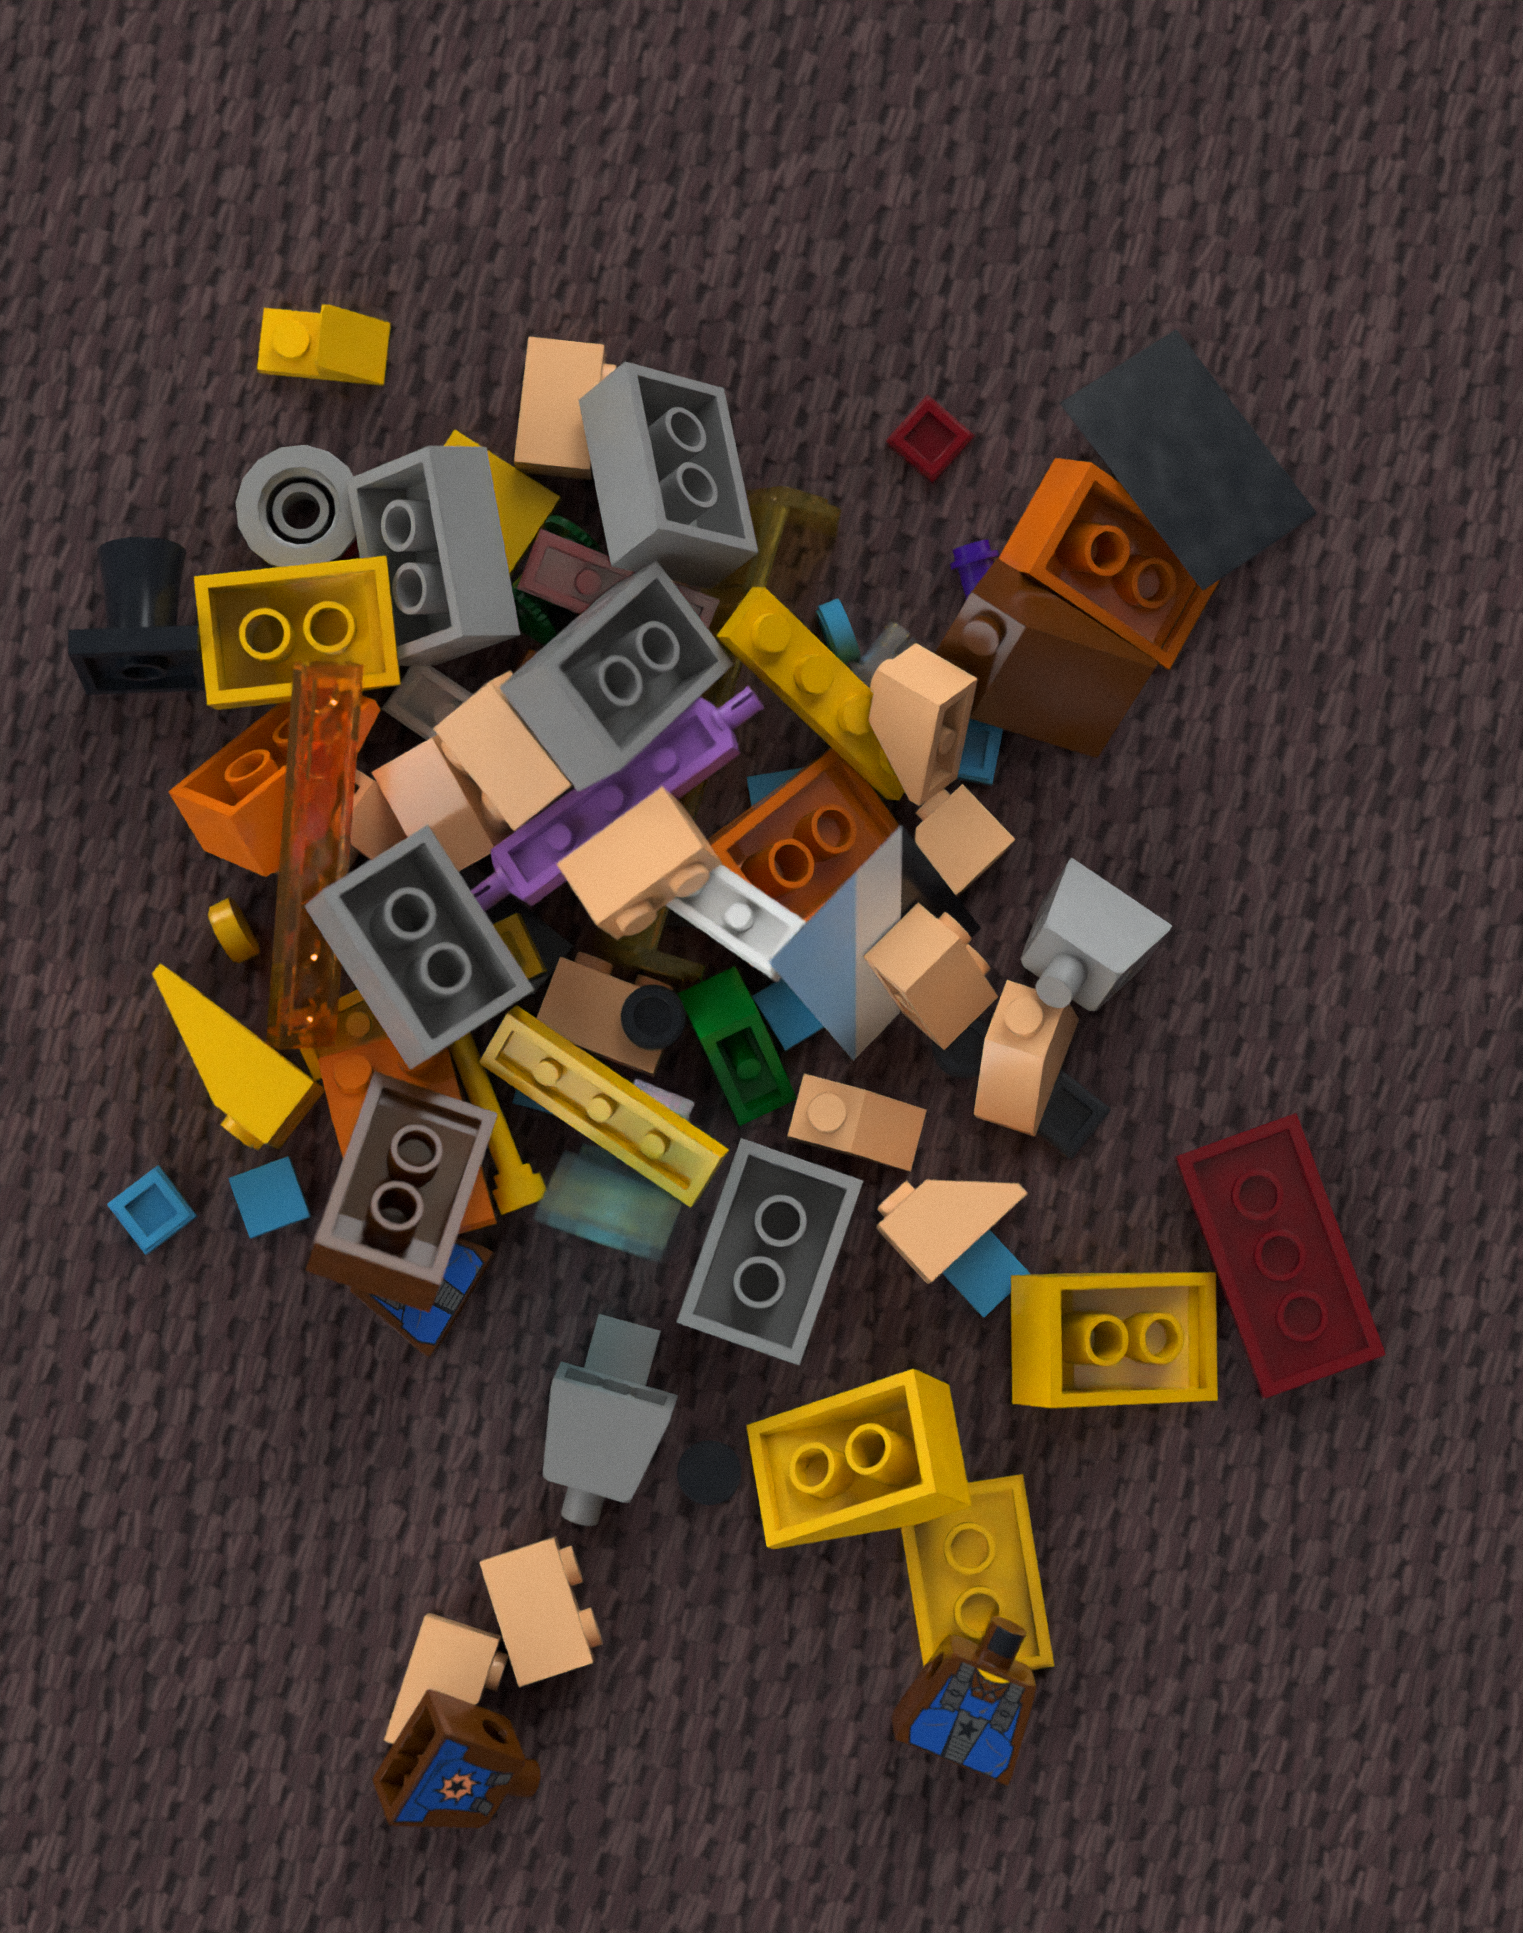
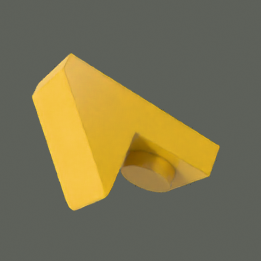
M322 304L321 313L264 308L257 371L260 374L384 386L391 324L327 304Z

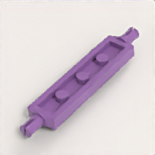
M746 686L743 691L718 709L699 696L621 770L579 792L574 788L493 847L490 852L496 872L470 890L483 911H487L510 893L533 906L567 881L557 865L558 862L661 786L678 800L741 754L733 730L758 711L764 709V706L752 689Z

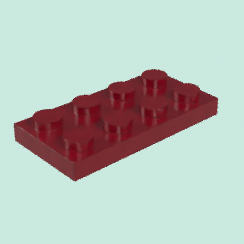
M1297 1113L1174 1157L1262 1399L1386 1355Z

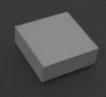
M599 1314L584 1368L646 1386L661 1331Z

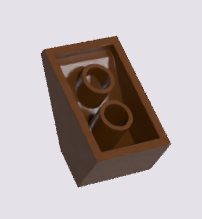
M998 558L972 590L934 653L978 678L970 719L1094 758L1099 757L1159 663Z
M374 1071L305 1271L430 1313L498 1113Z

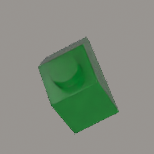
M735 966L677 993L739 1126L797 1099L759 1011Z

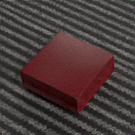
M927 394L887 438L885 444L933 485L969 445L975 435Z

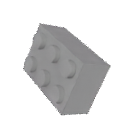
M624 362L579 399L611 566L637 572L657 560L671 580L712 589L758 554L724 388Z
M427 446L346 480L360 558L387 556L399 666L439 665L520 636L487 447Z
M656 560L613 585L499 688L579 792L625 767L734 664Z
M428 825L322 890L304 906L410 1070L534 991L531 983Z
M741 1138L677 1323L800 1365L863 1180Z

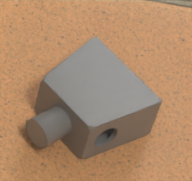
M1071 857L1041 902L1020 960L1027 970L1040 978L1036 983V992L1045 1004L1054 1008H1064L1073 1000L1088 1011H1097L1144 967L1172 925Z
M560 1362L550 1391L543 1478L568 1486L561 1510L563 1518L576 1524L595 1526L598 1524L605 1497L620 1502H630L670 1422L678 1395Z

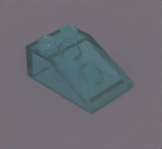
M582 1143L579 1154L565 1150L540 1201L534 1220L544 1226L664 1265L684 1203L642 1174L638 1175L615 1167L618 1158L606 1150Z

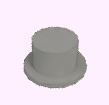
M308 445L280 447L258 459L242 479L236 499L238 527L250 549L274 567L331 562L341 558L356 539L346 482L347 479L354 477L349 467L329 451ZM317 487H321L333 497L335 504L334 519L332 509L325 495ZM299 500H311L320 507L317 521L306 529L292 528L286 522L288 509ZM272 511L273 519L281 534L290 542L282 540L273 532L270 517Z

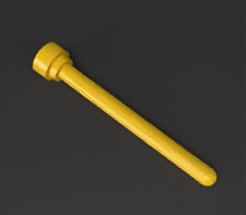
M469 1032L448 1046L471 1104L498 1113L488 1142V1148L499 1173L493 1177L498 1189L492 1191L501 1215L545 1199L549 1197L540 1172L533 1174L530 1164L526 1163L523 1165L485 1067L478 1063L481 1057L472 1034Z

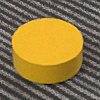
M228 897L209 907L208 917L223 949L233 962L240 964L260 953L259 945L240 907L232 897Z

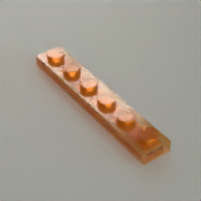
M295 661L293 663L266 1044L278 1050L335 1046L341 963L304 906L322 890L348 875L364 665L353 661Z

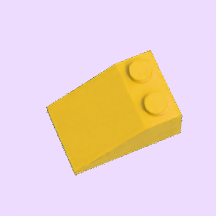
M387 556L194 576L208 706L216 710L278 704L401 685Z
M160 963L152 975L214 1105L227 1114L220 1125L250 1148L253 1147L259 1151L265 1143L280 1149L325 1091L324 1087L177 973Z
M1216 1272L1011 1275L1012 1404L1064 1408L1218 1401Z
M911 1369L746 1425L766 1546L770 1549L917 1525L972 1507L950 1386L918 1370Z

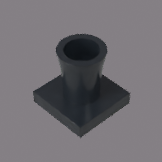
M126 537L108 541L97 549L104 589L106 628L68 630V655L86 695L206 691L198 625L177 626L180 585L187 554L186 549L180 544L154 537Z

